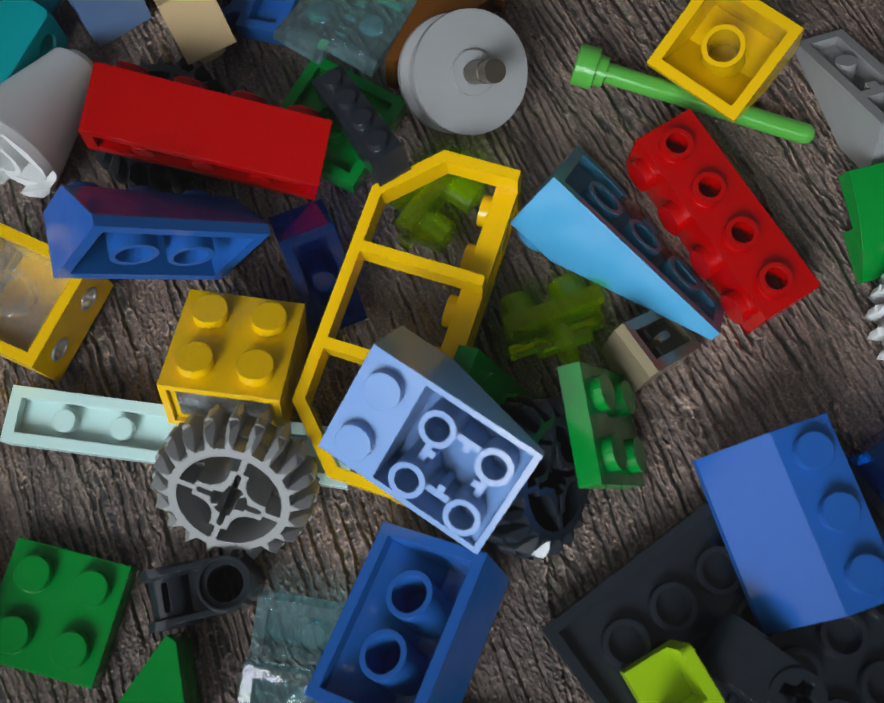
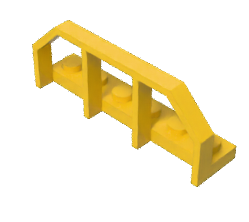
M443 150L410 166L411 170L381 187L378 183L372 185L292 398L298 415L329 478L389 498L397 505L403 507L406 506L360 474L341 468L338 459L318 446L325 432L311 403L329 355L362 365L370 349L336 339L364 260L460 288L459 296L450 294L447 300L441 325L448 329L441 348L434 347L454 359L459 345L474 347L513 230L510 222L521 206V170L448 150ZM446 174L496 186L494 195L485 194L481 201L476 225L482 227L476 245L467 244L460 268L371 242L386 204Z

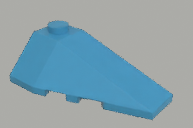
M577 145L511 220L510 224L517 229L521 241L530 249L541 252L550 261L710 340L714 339L721 331L724 315L722 306L682 259L677 256H671L668 259L662 252L661 242L656 236L659 231L649 219L640 221L633 218L620 202L627 193L615 179Z

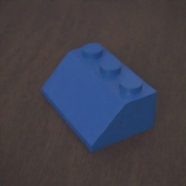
M80 181L61 185L43 211L54 278L221 280L270 235L268 223L234 198L211 196L202 190L170 193L157 192L149 186H135L128 189L102 188L93 182Z
M827 413L771 431L692 461L757 628L762 633L768 635L839 619L884 603V543Z
M383 521L305 690L304 696L318 703H462L510 579L487 553L479 551L476 555L462 545Z

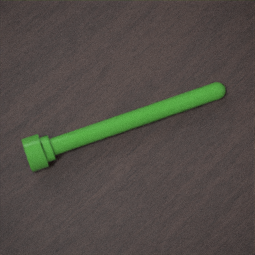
M582 42L569 84L589 90L591 85L601 88L602 83L731 122L672 81L610 63L611 57L601 54L602 48ZM751 106L735 122V124L800 144L810 143L816 133L815 128L809 123Z

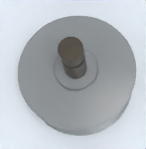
M459 9L435 15L425 20L409 35L399 57L398 83L407 108L422 124L443 133L480 135L497 129L515 113L523 99L527 86V58L520 38L504 19L483 9Z

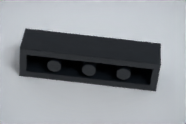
M341 64L311 80L322 107L380 187L411 170L403 145Z

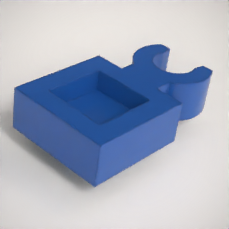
M224 0L229 5L220 9L230 29L236 27L242 38L288 47L306 2L305 0Z

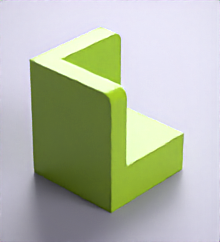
M670 639L619 671L637 703H726L695 650L686 642Z

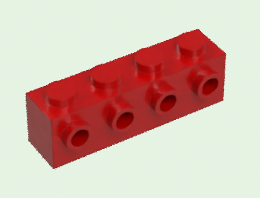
M94 61L78 131L89 149L315 201L332 120L321 118V114L318 111L302 105H290L285 109L265 104L263 98L246 91H233L231 95L208 90V87L201 81L186 76H175L173 80L152 76L143 67L130 62L116 61L112 66Z
M691 109L686 110L636 139L625 163L628 166L627 170L632 183L639 191L648 194L658 208V216L664 228L670 234L678 236L689 252V260L696 273L703 279H708L721 296V305L726 315L734 323L741 324L747 334L801 302L821 286Z

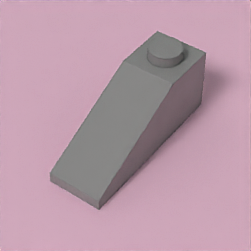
M843 29L801 40L795 54L838 147L858 168L884 162V65Z

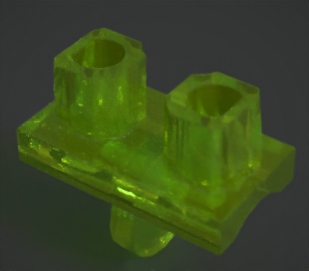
M453 145L449 149V151L466 155V153ZM446 174L390 202L392 207L402 211L395 220V225L401 232L397 237V242L409 250L417 242L439 254L442 253L456 231V223L439 213V211L449 201L469 214L483 197L485 183Z
M571 272L555 278L548 285L550 298L548 302L535 306L529 293L523 291L504 296L501 299L504 343L511 362L537 353L540 360L557 354L563 365L578 362L579 352L577 347L593 341L592 332L603 328L600 306L601 303H604L605 296L599 285L595 284L586 287L577 275Z

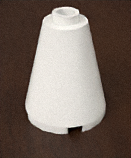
M54 48L0 84L1 184L5 185L11 178L25 185L24 189L20 192L21 194L36 198L46 197L57 186L79 134L78 127L94 65L82 52L75 49Z

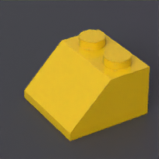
M691 0L646 63L677 86L735 123L766 92L798 50L804 28L760 0Z

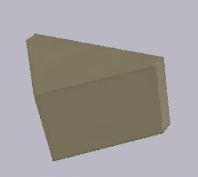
M651 310L617 327L600 351L615 372L622 374L624 380L628 381L631 385L633 393H636L700 349L702 345L690 329Z

